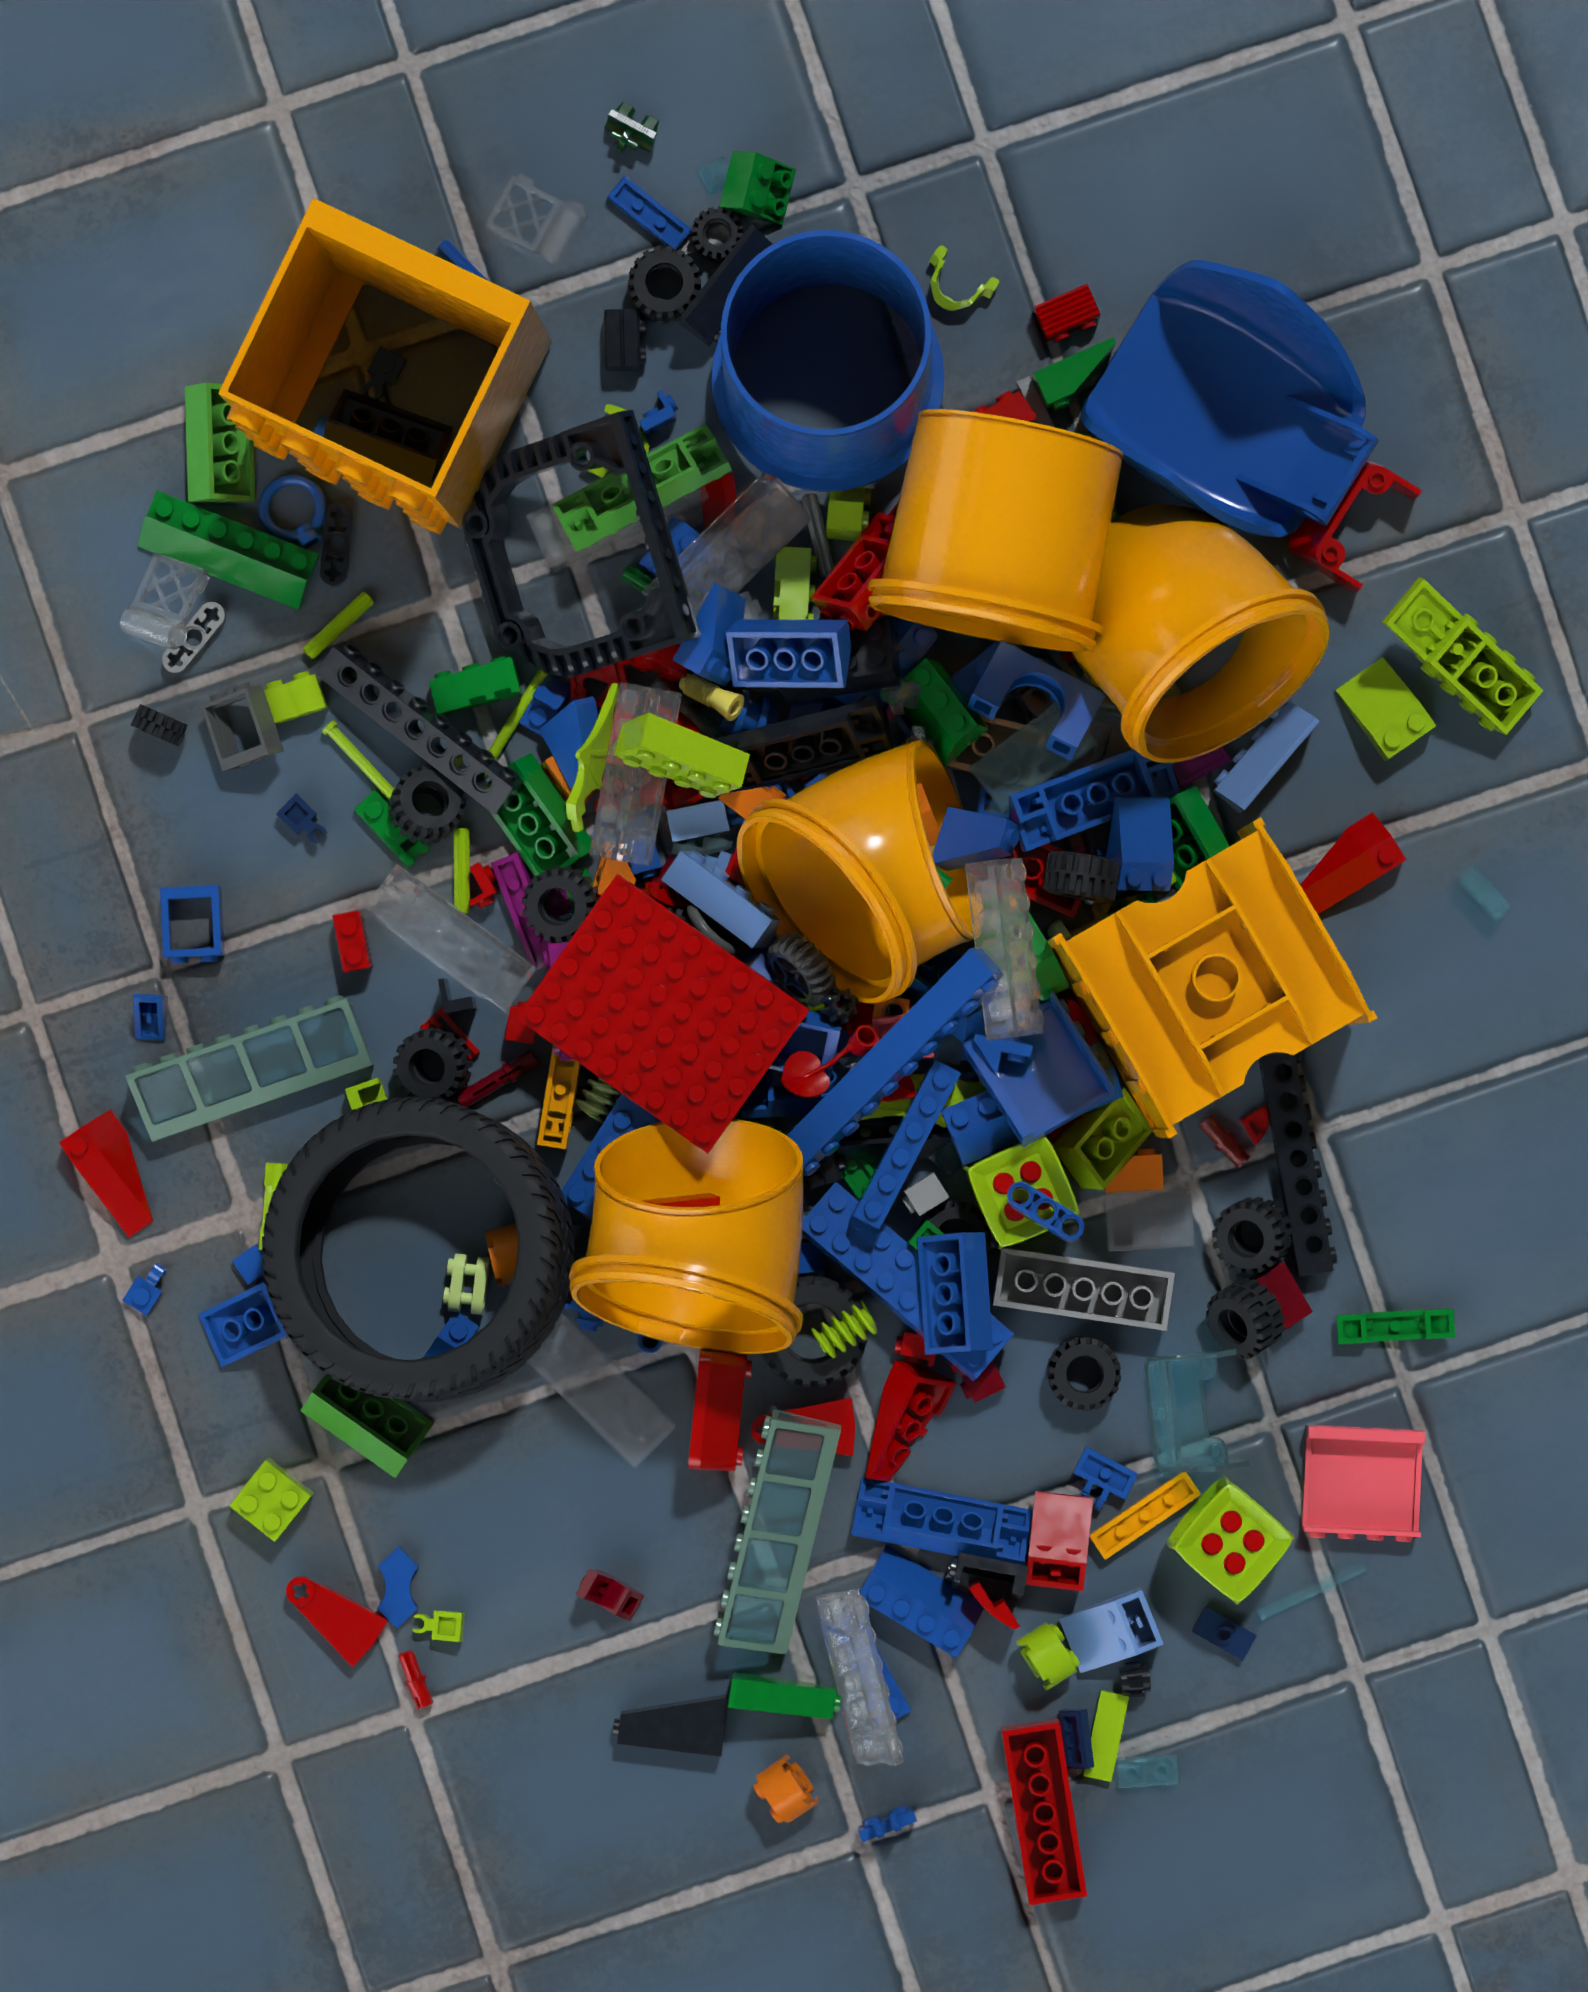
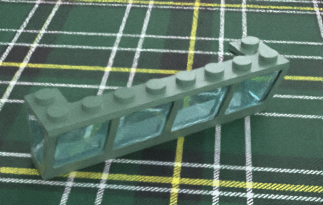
M339 995L325 1000L324 1007L314 1009L313 1005L296 1010L298 1016L287 1019L286 1015H281L270 1019L269 1026L259 1029L258 1024L241 1029L243 1035L231 1038L230 1034L213 1039L215 1044L204 1048L203 1043L187 1048L186 1055L176 1057L175 1053L158 1058L160 1064L152 1066L151 1063H143L132 1067V1073L125 1075L151 1141L155 1142L374 1066L352 999H344L343 996Z
M773 1409L772 1417H765L761 1438L766 1439L764 1450L758 1449L754 1466L760 1468L757 1478L751 1477L747 1493L753 1495L751 1505L744 1506L741 1523H745L746 1526L744 1534L738 1533L734 1551H738L739 1555L737 1563L731 1561L727 1579L732 1580L730 1591L724 1589L720 1607H724L725 1612L719 1611L713 1634L719 1636L717 1645L787 1655L842 1425Z

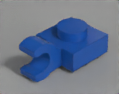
M157 1263L152 1267L146 1279L140 1275L137 1276L122 1301L145 1316L149 1315L163 1293V1290L157 1287V1284L167 1271V1268Z

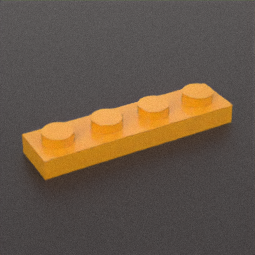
M1183 1470L1091 1532L1089 1537L1106 1560L1199 1497L1201 1493L1187 1472Z

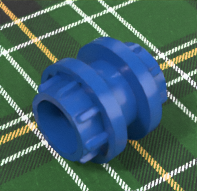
M740 689L737 694L744 696L742 711L733 721H728L720 714L718 727L721 731L727 732V735L774 724L777 723L779 709L776 704L770 702V697L761 695L757 702L749 700V691Z

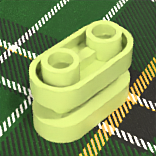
M455 1253L454 1259L449 1258L447 1276H451L450 1288L445 1287L443 1304L448 1305V1311L460 1312L461 1305L467 1304L471 1305V1314L483 1315L490 1271L489 1257L478 1256L477 1265L467 1264L466 1254ZM466 1275L475 1276L473 1294L463 1292Z

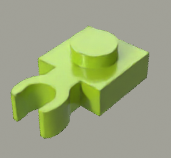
M434 1610L433 1618L426 1614L414 1615V1618H421L424 1621V1627L422 1629L414 1628L413 1632L425 1633L432 1631L431 1640L463 1642L465 1612Z

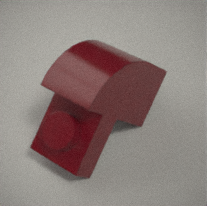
M589 1569L588 1573L582 1578L580 1587L576 1592V1595L582 1599L598 1604L615 1616L631 1621L645 1596L628 1584L599 1569Z

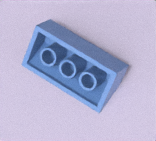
M1291 701L1285 706H1281L1270 716L1273 721L1267 728L1263 725L1258 728L1251 737L1255 741L1248 750L1242 747L1232 759L1236 763L1229 772L1224 769L1213 782L1217 785L1213 792L1238 813L1243 812L1320 722Z
M695 850L691 852L680 851L661 880L751 948L769 947L773 942L780 919L774 915L775 910L763 901L758 903L751 898L752 892L740 884L735 886L728 880L730 876L720 868L715 867L713 869L705 863L707 859Z

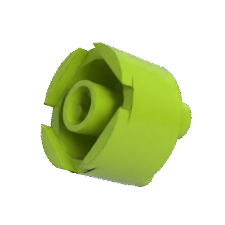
M1045 1622L1016 1640V1644L1021 1647L1024 1645V1648L1020 1650L1022 1656L1036 1678L1041 1676L1042 1680L1046 1681L1042 1686L1048 1691L1076 1673V1667L1080 1665V1662L1072 1650L1069 1651L1067 1648L1065 1649L1061 1643L1065 1638L1057 1625L1052 1623L1048 1625Z

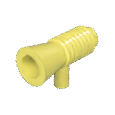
M687 673L686 678L682 677L679 683V688L683 690V694L707 707H712L728 721L735 720L744 706L743 695L723 690L720 686L697 674L690 675Z

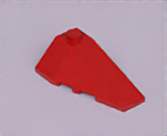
M1372 812L1349 826L1342 833L1340 838L1328 850L1300 886L1317 914H1320L1407 859L1392 835Z
M895 1360L883 1387L866 1471L868 1479L888 1482L892 1479L910 1455L909 1448L918 1436L923 1438L928 1431L925 1427L935 1414L940 1416L945 1409L957 1384L955 1381L916 1363Z

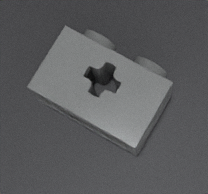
M931 1172L905 1188L903 1191L906 1196L901 1199L911 1214L916 1211L921 1216L948 1199L949 1196L934 1172Z

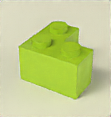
M864 486L852 490L830 492L826 527L827 539L857 540L869 524V511H864V505L870 506L871 488Z

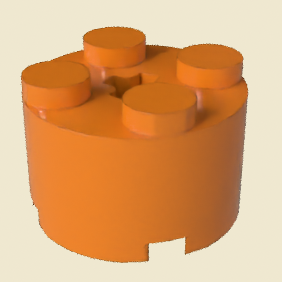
M516 1223L484 1231L497 1287L511 1284L516 1272L519 1242Z
M787 1754L756 1775L757 1783L753 1785L757 1795L762 1800L766 1798L772 1807L770 1813L778 1824L783 1821L786 1823L792 1822L819 1803L817 1796L812 1799L810 1792L814 1790V1787L797 1762L793 1764L788 1762L790 1756Z

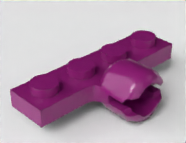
M516 852L492 862L491 866L531 969L536 971L545 967L543 951H548V944L555 942L554 940L550 942L544 940L545 936L543 935L537 936L533 933L536 929L533 926L529 928L526 924L529 919L528 916H523L522 910L525 909V904L521 903L522 897L526 896L524 890L526 886L531 884L520 854ZM553 888L547 897L548 909L556 918L570 911L569 897L566 890L562 888Z

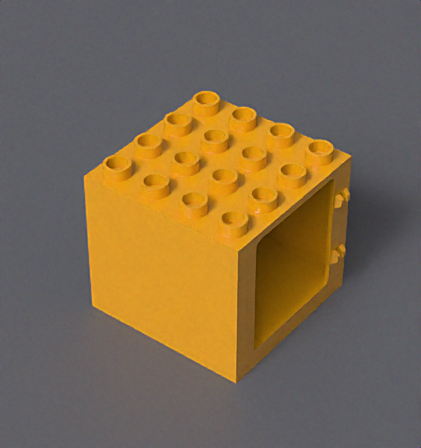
M313 198L218 394L231 406L226 419L236 424L235 428L245 433L244 437L253 441V445L258 449L284 461L289 452V454L298 458L297 462L305 466L307 472L333 485H337L341 475H343L342 479L351 484L350 487L358 492L357 495L386 510H389L393 500H396L395 504L403 508V513L410 516V521L441 535L446 523L462 529L463 517L473 506L474 495L479 491L481 479L495 461L552 341L530 300ZM365 285H370L499 347L432 488L296 424L356 299Z

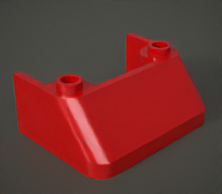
M1367 460L1327 526L1305 518L1299 528L1289 535L1287 539L1288 550L1298 559L1356 594L1363 584L1339 569L1345 559V548L1331 536L1362 488L1370 494L1380 495L1392 487L1414 501L1422 490L1389 469Z
M700 1350L688 1469L735 1471L736 1465L742 1466L743 1448H738L744 1381L745 1378H751L752 1361L747 1360V1354Z

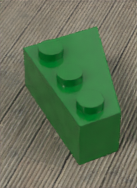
M507 656L491 659L490 663L479 666V663L462 667L463 671L451 674L450 670L434 674L435 679L429 681L436 712L443 716L523 695L515 661L512 657L507 658Z

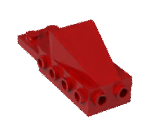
M899 501L889 514L879 512L868 524V527L865 528L812 595L811 599L820 610L819 614L823 620H848L849 629L856 628L867 631L876 619L887 615L870 606L868 598L873 593L868 590V583L871 579H882Z

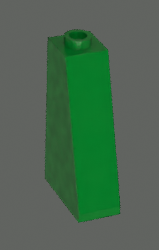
M733 1672L728 1708L832 1719L833 1712H839L841 1695L836 1694L835 1686Z

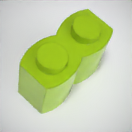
M304 671L293 675L294 680L283 684L280 679L265 684L266 690L264 692L275 725L328 708L316 674L310 675L309 671Z

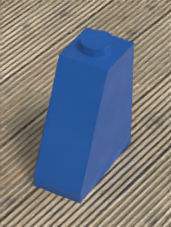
M594 697L573 700L539 729L570 789L574 786L578 772V760L575 754L589 737L598 718ZM607 766L605 767L603 774L607 772Z
M947 807L932 855L935 865L943 870L950 871L1010 856L1019 841L1020 827L1006 818Z

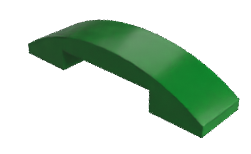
M1454 1308L1336 1315L1338 1345L1379 1341L1456 1338Z

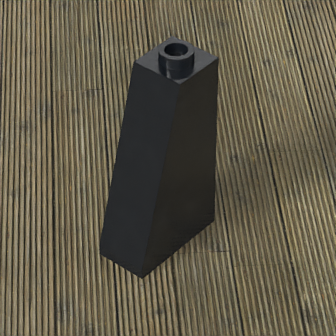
M718 1695L622 1711L620 1718L614 1719L613 1735L618 1736L617 1744L721 1757L729 1695Z

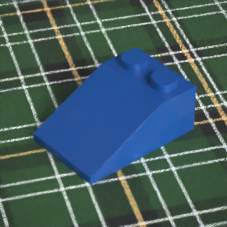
M714 583L696 616L701 637L681 643L673 661L726 688L732 680L726 631L737 619H744L746 598Z
M1115 796L1106 858L1120 864L1117 890L1170 891L1174 853L1170 799L1168 797Z
M267 1281L198 1314L221 1367L289 1337L273 1310V1303L270 1301L266 1288Z

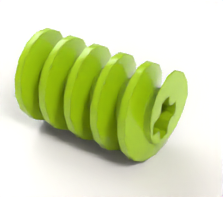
M862 1300L861 1310L856 1305H851V1316L844 1310L841 1311L842 1321L832 1316V1327L822 1322L820 1323L821 1333L814 1328L811 1329L825 1354H829L832 1358L837 1357L836 1347L842 1352H846V1341L852 1346H856L857 1335L865 1341L867 1339V1329L874 1335L877 1334L876 1323Z

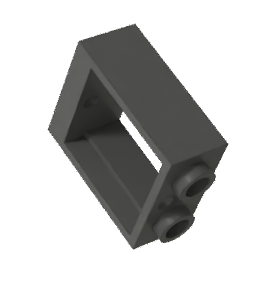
M249 682L233 687V693L227 695V692L224 691L210 696V702L200 705L222 772L244 767L284 751L262 685L251 687ZM246 699L261 745L239 753L224 707Z

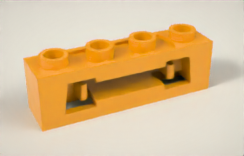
M552 1048L537 1145L568 1149L581 1064L576 1060L560 1061V1055H554V1048Z

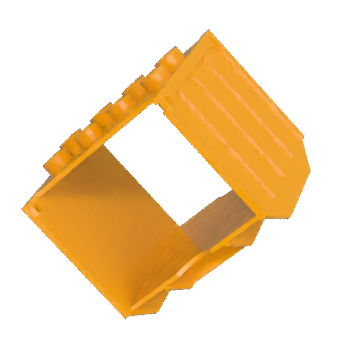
M1262 817L1236 831L1241 839L1240 841L1186 871L1181 888L1171 898L1158 903H1145L1136 900L1067 941L1062 933L1047 941L1069 983L1070 990L1088 1016L1099 1040L1102 1041L1106 1052L1156 1137L1169 1139L1178 1133L1173 1127L1174 1124L1243 1085L1249 1068L1260 1057L1275 1052L1295 1055L1347 1024L1370 1023L1378 1018L1374 1010H1369L1348 965L1329 936L1323 922L1311 905L1288 862L1263 826L1266 824Z

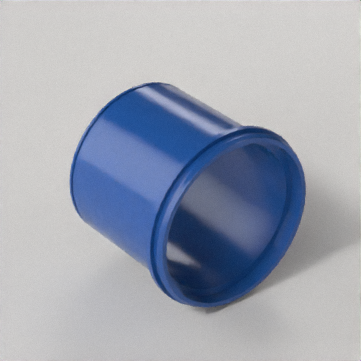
M815 230L795 234L772 244L747 264L737 277L726 299L721 321V334L717 342L712 365L713 397L721 424L733 445L758 470L781 483L809 491L838 492L864 487L892 474L908 461L918 413L927 409H940L944 391L943 356L938 338L931 325L927 301L918 281L909 268L894 253L879 243L858 234L838 230ZM822 284L843 285L857 288L876 296L902 317L919 346L922 359L908 388L890 407L865 422L838 429H814L789 423L771 414L759 405L743 387L733 368L737 347L754 318L774 300L789 292L808 286Z

